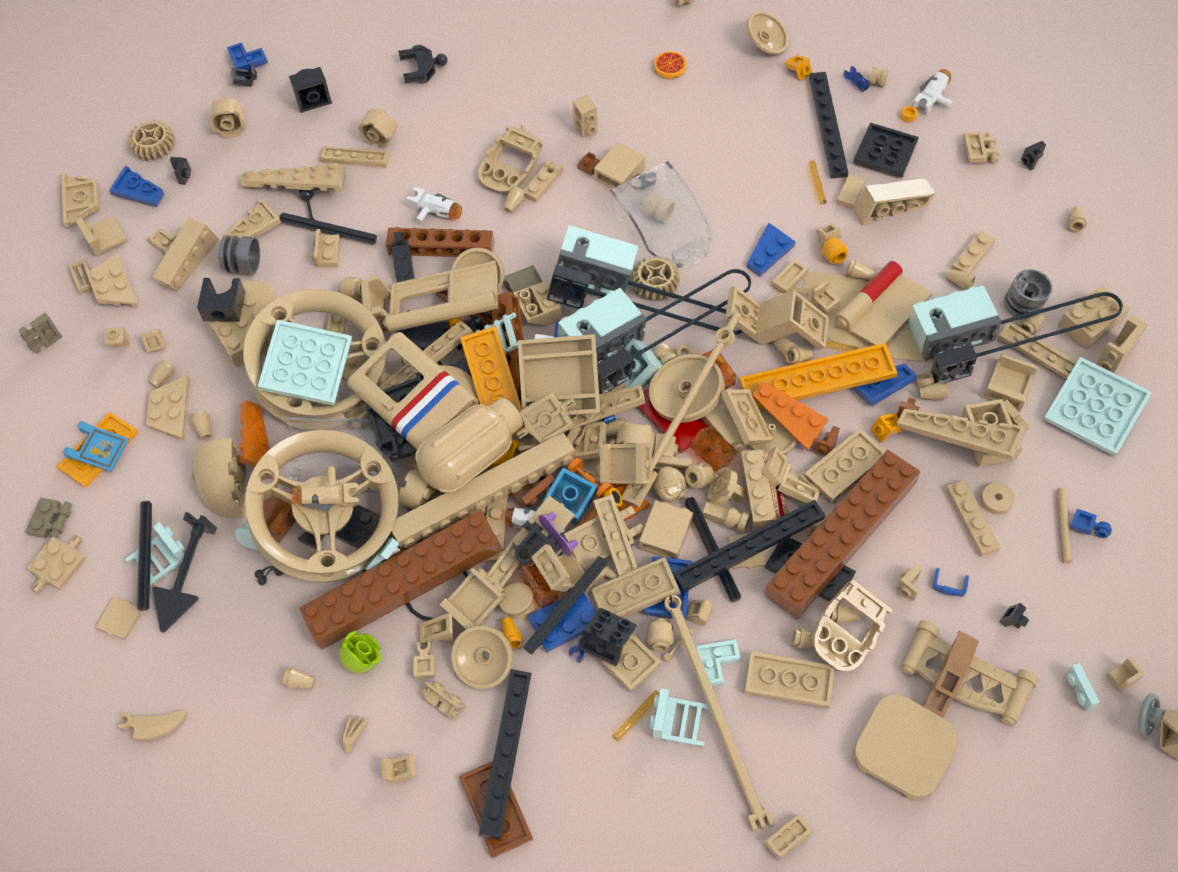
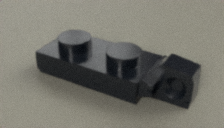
M401 231L394 232L395 242H391L396 280L397 282L415 279L411 248L408 240H404Z

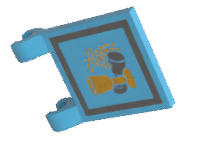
M80 421L77 426L79 431L89 435L79 452L66 447L63 454L67 459L77 460L112 472L129 439Z

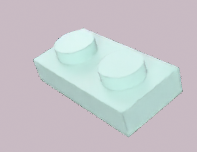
M1081 664L1072 665L1066 672L1067 680L1074 687L1077 693V700L1084 707L1085 711L1093 710L1100 701Z

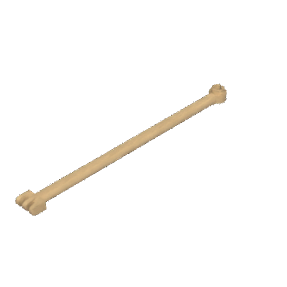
M672 595L671 601L676 604V607L670 608L669 604L671 601L668 596L665 600V609L672 614L752 812V815L747 817L753 832L758 830L755 823L757 820L761 829L765 828L766 825L763 820L765 817L769 826L773 825L774 821L769 809L762 810L716 698L681 612V599L676 595Z

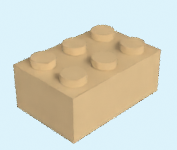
M1101 285L1089 295L1110 291ZM1100 296L1079 302L1063 314L1058 327L1065 329L1111 316L1119 311V304L1115 299L1108 296ZM1122 302V312L1118 317L1065 333L1087 350L1124 321L1130 307Z
M1003 399L966 405L961 417L968 418V421L979 422L980 420H985L989 424L995 425L1000 423L1012 424ZM1019 444L1012 461L1017 460L1022 450L1021 444ZM973 450L979 467L1011 461Z

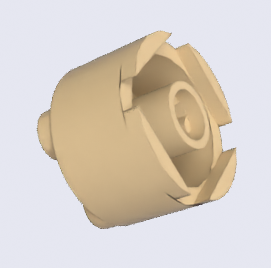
M225 98L212 102L210 108V127L213 132H217L225 138H232L238 136L240 131L244 129V109L237 99Z
M371 109L359 124L358 129L360 131L358 133L368 144L372 145L375 143L378 144V148H385L396 132L398 123L388 116L384 109Z
M623 423L617 432L616 444H652L653 456L655 433L652 431V427L648 424Z
M412 469L404 479V481H407L405 488L401 487L398 502L401 506L414 510L439 497V495L436 494L437 489L432 488L424 481L418 470Z

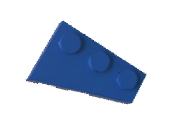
M126 165L109 190L111 195L156 207L164 196L161 188L149 180H145L137 172L134 173Z
M768 223L747 262V268L761 277L795 246L796 241L771 223Z
M906 364L895 366L897 377L853 387V389L868 404L874 406L917 379V375Z

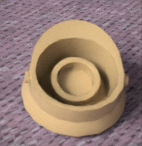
M519 582L511 583L504 587L502 592L507 596L500 602V608L505 614L510 615L514 619H528L527 616L535 612L532 589L528 585Z

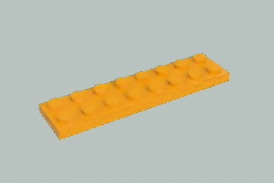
M886 343L742 376L740 377L742 390H750L753 395L762 380L794 399L802 400L897 377V370Z

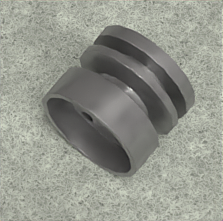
M224 235L220 241L218 252L221 270L223 272L236 273L240 271L243 274H255L260 263L258 239L250 236H243L240 239L236 235Z
M1027 269L1019 272L1005 294L1004 302L1006 308L1015 316L1042 309L1052 294L1053 285L1051 280L1038 270Z

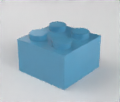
M562 468L543 502L550 495L560 504L563 503L564 507L575 515L570 522L578 525L596 496L597 485Z

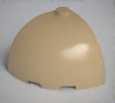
M232 438L216 439L200 445L194 452L192 478L195 479L203 504L212 513L226 518L244 517L246 464L239 463L241 455Z

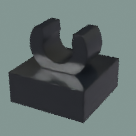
M1021 603L1009 606L999 622L1005 627L1014 625L1018 629L1021 625L1025 627L1029 622V619L1023 615L1027 608Z

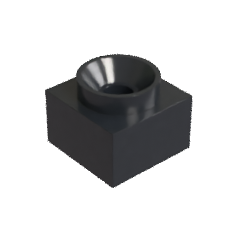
M321 67L303 69L289 76L301 113L332 104Z

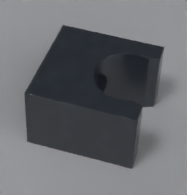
M203 278L197 305L203 321L240 322L245 297V289L240 278H233L230 289L221 294L216 293L210 278Z

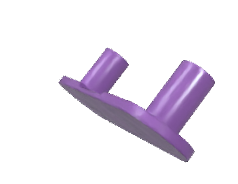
M554 512L547 516L541 514L539 522L547 533L558 541L557 545L565 555H572V549L578 545V542L574 539L567 543L561 537L551 522L556 518Z

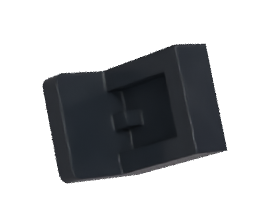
M252 63L249 64L248 70L231 68L230 73L233 84L252 86L253 81L257 79V71Z
M171 157L170 162L175 170L174 174L178 183L186 185L188 178L191 176V168L187 158Z

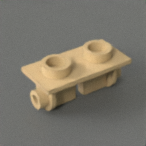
M440 682L425 683L429 688L426 687L422 691L423 698L435 707L441 701L442 704L438 709L449 718L455 719L459 714L457 709L466 707L461 703L462 699L454 693L449 694L445 691L446 687Z

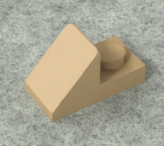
M447 613L420 623V643L427 645V641L433 643L439 640L453 642L452 614Z

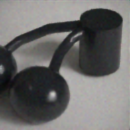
M268 566L263 570H256L254 575L258 578L257 582L259 585H265L267 583L266 577L272 570L276 576H281L283 572L274 566ZM271 568V569L266 573V575L264 576V572H263V571H265L266 569Z

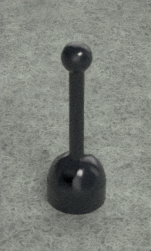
M299 190L300 198L307 203L310 219L315 220L310 205V200L313 198V190Z

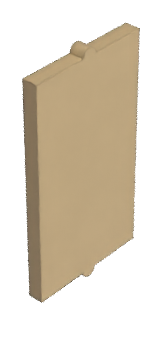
M550 495L529 520L531 524L534 521L543 528L541 532L546 537L549 534L539 522L541 514L546 516L551 512L556 514V518L551 522L559 534L562 533L575 516L564 507L563 503L560 504ZM522 528L512 542L518 546L532 529L527 531ZM530 550L523 551L524 554H529L531 556Z

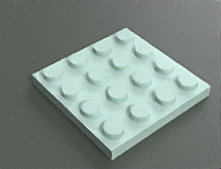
M277 320L258 383V390L335 406L352 336Z
M1080 357L1043 420L1116 456L1152 392Z

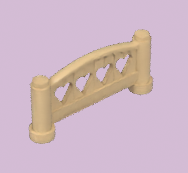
M921 620L916 628L918 632L902 663L901 670L910 676L917 672L933 685L939 673L935 672L934 668H927L926 662L940 655L941 663H943L951 644L937 638L939 628L936 625ZM974 656L955 700L976 709L1000 714L1002 717L1001 721L1004 724L1014 726L1020 717L1032 688L1037 686L1039 677L1024 669H1019L1015 677ZM980 675L983 691L977 693L974 689L967 688L965 682ZM1000 685L1003 702L997 703L994 699L987 698L985 695L986 691Z

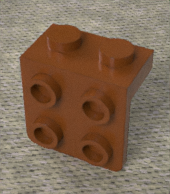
M549 474L547 477L544 475L535 483H528L519 491L509 494L521 507L528 505L532 507L539 500L538 496L540 494L548 493L556 479L552 474Z
M272 495L263 502L264 518L269 532L280 543L296 520L292 513V505Z

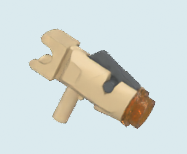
M327 467V483L325 485L311 484L292 488V503L329 511L333 505L355 507L358 505L359 499L351 497L348 493L356 492L358 484L343 483V485H336L335 467Z

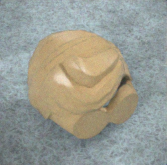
M665 466L657 471L658 476L653 483V488L662 501L670 503L686 496L685 476L678 469Z

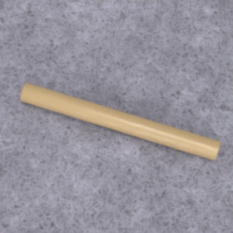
M1059 488L1057 492L1064 563H1071L1072 555L1066 489Z

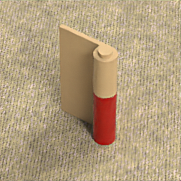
M889 261L836 315V324L873 346L887 343L909 320L912 305L921 301L926 302L933 295V292L904 277L902 267L895 261Z

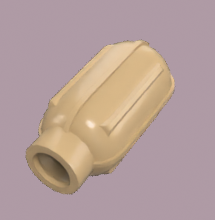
M503 397L498 398L489 406L480 404L466 409L418 447L415 453V460L420 475L428 485L440 492L451 493L460 489L509 449L512 435L523 426L520 413L510 401Z

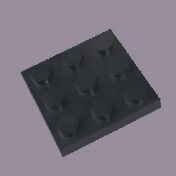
M870 122L853 163L903 178L919 137Z

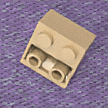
M547 280L513 293L519 298L520 309L528 323L547 326L562 319L559 303L546 300L550 287Z

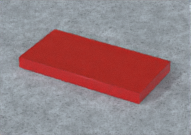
M648 388L643 392L645 404L637 407L661 433H666L672 421L663 418L656 412L650 401ZM701 419L691 422H680L673 435L676 437L675 444L678 445V451L683 453L708 435L711 429Z

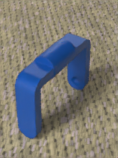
M936 568L932 586L935 591L951 596H965L969 575L965 576L962 591L953 587L938 585L940 568Z

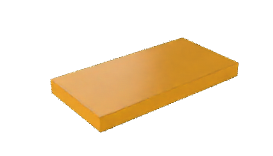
M111 412L95 426L128 438L127 445L139 433L137 429ZM89 434L86 435L74 450L80 451ZM66 457L56 466L58 470L84 488H87L103 471V469L77 460H70Z

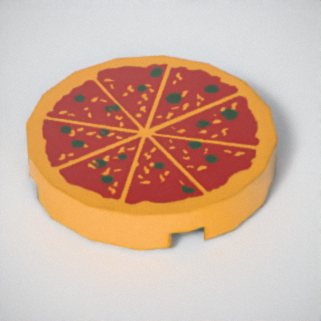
M673 51L659 54L654 61L656 73L666 79L682 76L687 66L684 56Z

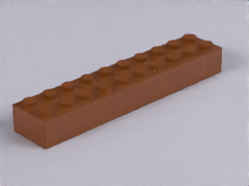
M887 449L766 584L765 596L798 620L820 595L821 591L827 587L828 583L834 579L835 575L840 572L842 567L847 564L915 486L920 470Z
M480 509L303 605L299 609L315 643L323 650L343 639L349 633L365 627L498 554L503 549Z

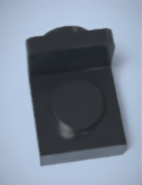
M1040 141L1025 148L1021 160L1030 170L1035 168L1038 159L1043 156L1046 144Z

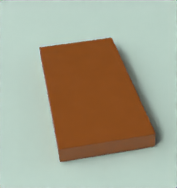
M493 761L459 776L479 827L481 825ZM511 787L501 840L484 838L492 859L533 840Z

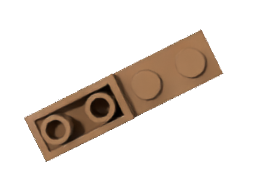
M960 630L958 631L940 667L941 670L923 704L924 708L944 717L966 676L979 640Z

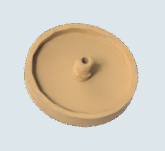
M759 408L773 440L763 444H747V447L750 450L761 449L770 453V450L777 446L784 455L789 454L795 448L798 440H795L771 414H768L763 408Z

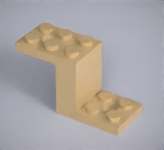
M733 286L730 288L725 319L730 321L734 312L740 313L741 317L736 327L759 344L764 345L797 332L819 350L826 348L829 317L795 290L759 304L738 287Z

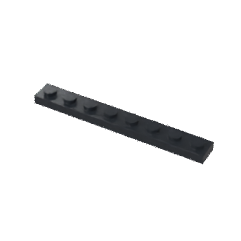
M826 72L810 73L809 81L830 178L848 177L849 172Z
M813 500L674 572V577L683 592H686L824 520L826 515L816 500Z
M511 669L478 837L501 840L532 673L514 669Z

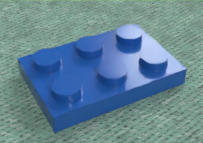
M652 556L651 562H654L663 557ZM666 558L673 576L674 572L692 564L691 560ZM675 579L680 590V594L676 596L681 599L680 609L686 620L689 590L683 592ZM665 600L645 609V615L673 618L672 614L665 609ZM671 601L669 607L675 608L676 604Z
M585 593L582 594L543 641L542 645L546 653L583 634L584 629L596 614ZM562 599L527 616L535 632Z

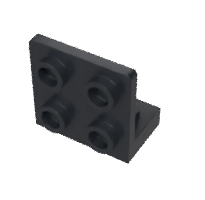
M599 608L584 629L578 649L617 666L624 645L635 631L637 624L608 610Z

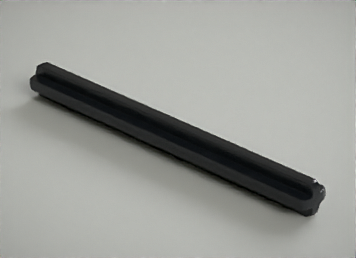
M288 213L280 214L281 223L315 231L320 229L323 233L339 234L340 237L369 244L377 242L376 234Z
M694 497L687 498L685 505L690 512H693V522L708 554L719 550ZM728 569L719 574V577L730 601L736 602L741 599V594Z
M142 501L140 503L137 609L139 611H147L150 600L152 503L150 501Z
M597 557L526 642L523 649L527 653L532 655L607 566L608 562L603 557Z

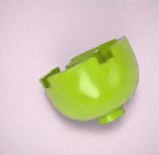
M353 631L341 643L339 659L350 672L363 674L371 671L382 658L379 652L381 647L375 638L369 634L363 633L361 635L356 634L358 631Z

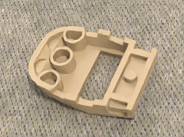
M508 125L506 127L507 132L503 136L499 135L492 148H488L485 153L486 158L484 162H481L478 172L479 179L483 185L501 193H508L509 189H512L513 186L521 187L535 169L543 147L541 139ZM505 145L532 156V160L524 172L497 161Z
M850 580L827 603L812 634V644L816 653L835 669L841 671L854 670L865 660L864 657L876 646V640L886 625L883 623L887 613H891L892 609L855 580ZM841 599L873 623L861 642L829 618Z

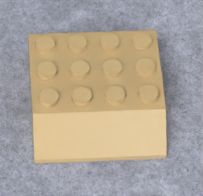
M247 280L242 283L245 289V297L240 322L206 321L236 368L244 364V341L252 321L263 308L277 299V296L266 282ZM268 336L265 340L261 354L268 351L272 336Z
M595 334L518 340L522 409L552 391L562 404L570 398L574 399L573 401H575L576 405L567 410L569 416L601 413Z

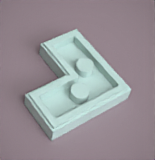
M389 535L381 548L366 564L365 569L368 571L379 565L384 558L388 559L399 543Z
M736 639L696 646L711 685H723L724 679L720 664L740 661Z

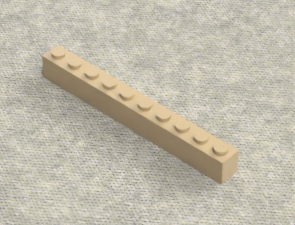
M564 432L473 478L455 492L445 493L396 518L391 533L399 543L398 546L401 550L408 549L414 546L416 542L431 537L435 532L451 526L452 523L466 518L469 514L485 509L490 503L502 500L509 493L519 491L528 483H535L540 477L552 474L563 465H569L575 459V449Z

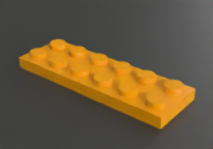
M494 326L460 337L480 404L489 406L498 398L503 397L510 401L518 412L522 410L497 327Z

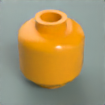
M834 237L828 239L823 244L821 252L831 264H839L847 258L848 248L839 238Z

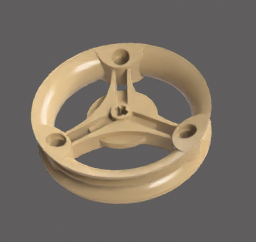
M306 289L281 296L259 312L252 321L245 337L243 349L244 364L248 382L255 398L276 418L299 427L318 428L324 427L327 424L329 427L349 421L350 419L345 413L363 401L355 392L347 398L336 402L335 406H311L309 400L258 390V383L262 373V347L267 337L273 335L277 320L283 319L281 321L297 324L294 321L295 315L307 312H325L348 320L364 335L362 341L351 342L349 352L360 350L362 352L348 354L345 366L356 362H366L385 344V338L379 323L361 303L339 292L324 289ZM386 355L369 370L367 375L378 387L380 386L382 374L386 373ZM295 404L299 405V407H291V406H292V405H295Z
M314 430L299 433L273 446L255 466L249 478L245 496L248 527L259 552L271 565L281 572L310 582L342 580L363 571L366 564L381 548L388 536L392 537L391 531L398 512L396 481L384 458L372 446L355 436L331 430ZM327 452L348 457L360 464V469L352 475L340 480L336 479V485L354 483L362 478L363 483L357 487L356 492L348 493L351 497H357L368 488L380 493L381 513L378 525L370 539L361 548L347 556L335 551L336 532L349 522L353 507L333 505L329 511L301 506V486L311 484L325 485L327 483V476L314 477L304 483L287 479L279 475V470L288 462L303 455ZM375 471L378 474L376 476H370L368 472ZM268 478L273 480L270 484L262 483L263 480ZM279 484L295 490L294 495L278 489ZM274 495L292 505V513L298 525L315 537L316 554L310 557V559H304L288 552L276 542L265 522L264 500ZM320 535H330L331 550L321 551ZM330 560L333 564L330 567H324L322 562Z

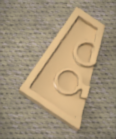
M261 198L258 201L259 204L254 209L251 208L248 211V215L243 220H239L226 235H236L240 239L243 236L258 237L279 225L281 221L264 199Z

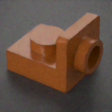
M833 426L831 432H826L824 440L815 438L812 450L821 455L829 454L834 449L840 428Z

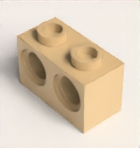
M588 95L573 100L574 125L582 137L597 132V107Z

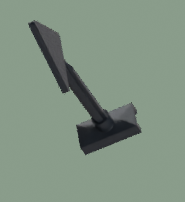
M185 512L183 520L192 527L191 537L173 589L153 587L159 627L162 633H165L199 600L198 596L182 593V588L199 539L202 538L203 533L215 535L217 529L205 516L200 515V518L196 519L189 512Z

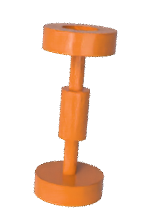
M580 458L572 460L567 467V470L576 475L580 473L582 478L597 485L596 498L598 499L604 497L606 490L614 488L609 482H605L600 486L593 476L588 472H583L581 469L584 462Z

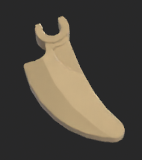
M184 710L158 716H130L128 713H122L120 717L122 720H127L125 724H118V728L122 731L133 729L132 738L135 741L155 740L174 731L186 719L187 714Z

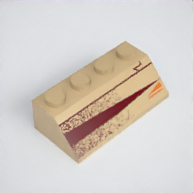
M761 449L741 451L740 468L743 485L746 490L745 496L748 513H750L749 519L752 532L789 513L786 495L778 491L779 485L774 486L762 473L769 453Z

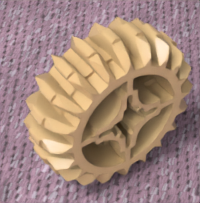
M154 119L152 122L147 120L146 123L135 126V130H131V134L128 135L131 151L143 160L148 159L151 161L152 158L156 160L158 157L163 158V155L169 154L168 150H173L172 147L175 145V136L172 129L166 122L163 123L161 120L157 122Z
M658 255L656 258L650 256L649 259L644 258L643 262L638 261L637 266H634L632 281L674 293L679 286L680 272L676 264H672V260L666 261V257L660 259ZM635 287V291L639 292L640 296L645 295L646 299L652 297L653 301L656 298L662 300L663 296H665Z

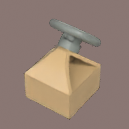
M1151 693L1144 699L1139 712V732L1143 736H1148L1153 732L1155 726H1159L1160 749L1178 760V709L1168 711L1160 709L1159 697Z

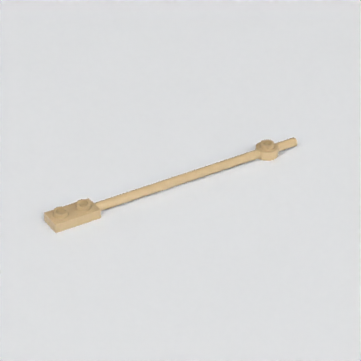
M734 312L728 325L720 328L715 333L716 346L652 456V484L658 476L653 471L720 352L723 347L729 346L734 342L735 334L733 329L741 317L740 313ZM629 484L622 495V501L639 508L652 484Z

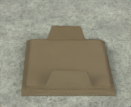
M534 265L504 277V285L511 293L543 282Z

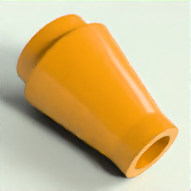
M507 617L502 619V634L508 639L512 649L520 647L523 637L516 627L513 618Z

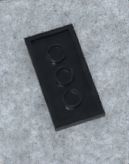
M790 537L778 543L767 561L765 569L776 574L800 548L802 543ZM844 565L840 572L835 575L834 579L828 583L827 587L821 591L819 597L830 601L853 579L856 571Z

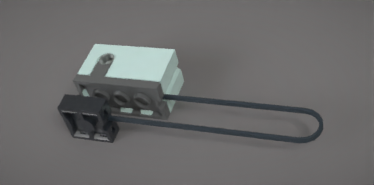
M569 225L558 262L553 272L546 300L580 309L583 307L586 293L605 297L610 291H615L619 288L625 293L627 284L675 299L683 296L629 280L638 246ZM691 298L683 300L708 309L716 307ZM632 301L637 308L654 313L660 310ZM724 308L716 310L726 314V309ZM666 311L660 314L687 323L693 320ZM700 321L694 323V325L711 329L714 331H718L720 329V327H716ZM739 329L733 332L735 335H738L743 331Z
M728 270L646 318L622 289L619 288L615 291H610L601 299L594 300L589 306L578 309L573 315L562 318L558 322V337L595 334L599 394L607 393L631 379L632 370L630 368L633 367L634 358L727 305L728 300L637 353L630 355L625 347L632 339L644 340L645 331L643 329L646 327L647 321L729 274L739 273L746 277L748 287L743 290L744 293L748 292L751 287V278L743 270Z
M983 285L912 305L908 326L924 361L934 359L930 373L934 375L935 383L940 381L948 383L971 376L974 369L972 365H975L977 357L1114 319L1122 312L1123 304L1117 295L1110 292H1100L1001 320ZM1100 296L1111 297L1119 304V311L1111 316L976 353L973 348L994 342L997 336L996 330H999L1001 324Z

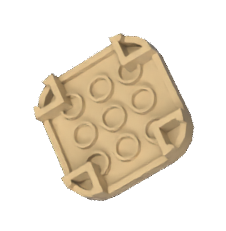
M889 695L877 704L855 745L853 753L859 770L864 774L867 772L905 794L907 799H924L928 796L930 797L938 787L954 756L959 743L958 732L949 721L909 698L901 695Z

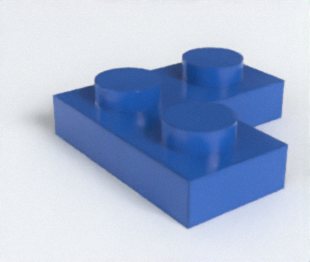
M242 42L227 47L235 68L248 70L250 63L254 67L268 63L262 48L246 53Z

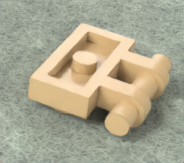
M964 132L963 139L969 163L986 162L988 157L992 163L998 162L999 152L995 147L996 140L991 132L986 133V137L982 136V132Z

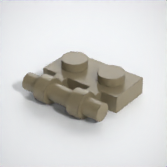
M43 313L30 323L32 326L30 330H27L25 327L19 329L20 337L23 341L27 342V347L34 353H39L41 346L45 345L48 348L62 338V335L46 313Z
M40 498L25 532L29 536L47 538L49 532H51L49 537L58 539L59 534L65 528L63 525L66 518H69L71 514L72 503L65 501L63 507H61V503L57 500Z

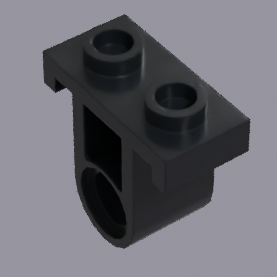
M527 520L522 527L527 531L532 530L515 549V558L525 566L532 565L534 561L531 557L545 544L550 545L556 554L560 550L556 546L558 541L550 534L546 537L541 532L543 528L535 521L531 524ZM524 550L531 551V556L528 559H522L521 557Z

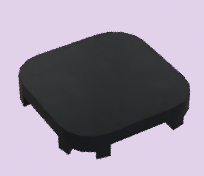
M416 373L415 378L382 391L394 402L399 403L424 379V376L421 373ZM366 403V409L370 414L377 439L376 444L380 451L389 459L394 460L414 455L417 450Z

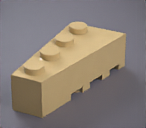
M926 178L869 185L865 187L854 212L862 226H864L873 219L880 221L883 220V216L889 214L893 217L899 215L905 209L909 212L928 206L935 193Z
M188 217L152 277L159 284L177 292L217 244L219 239L205 224Z

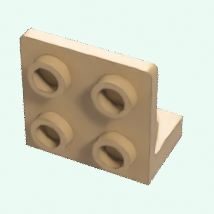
M114 216L92 226L89 222L85 223L82 217L76 219L95 256L127 241Z

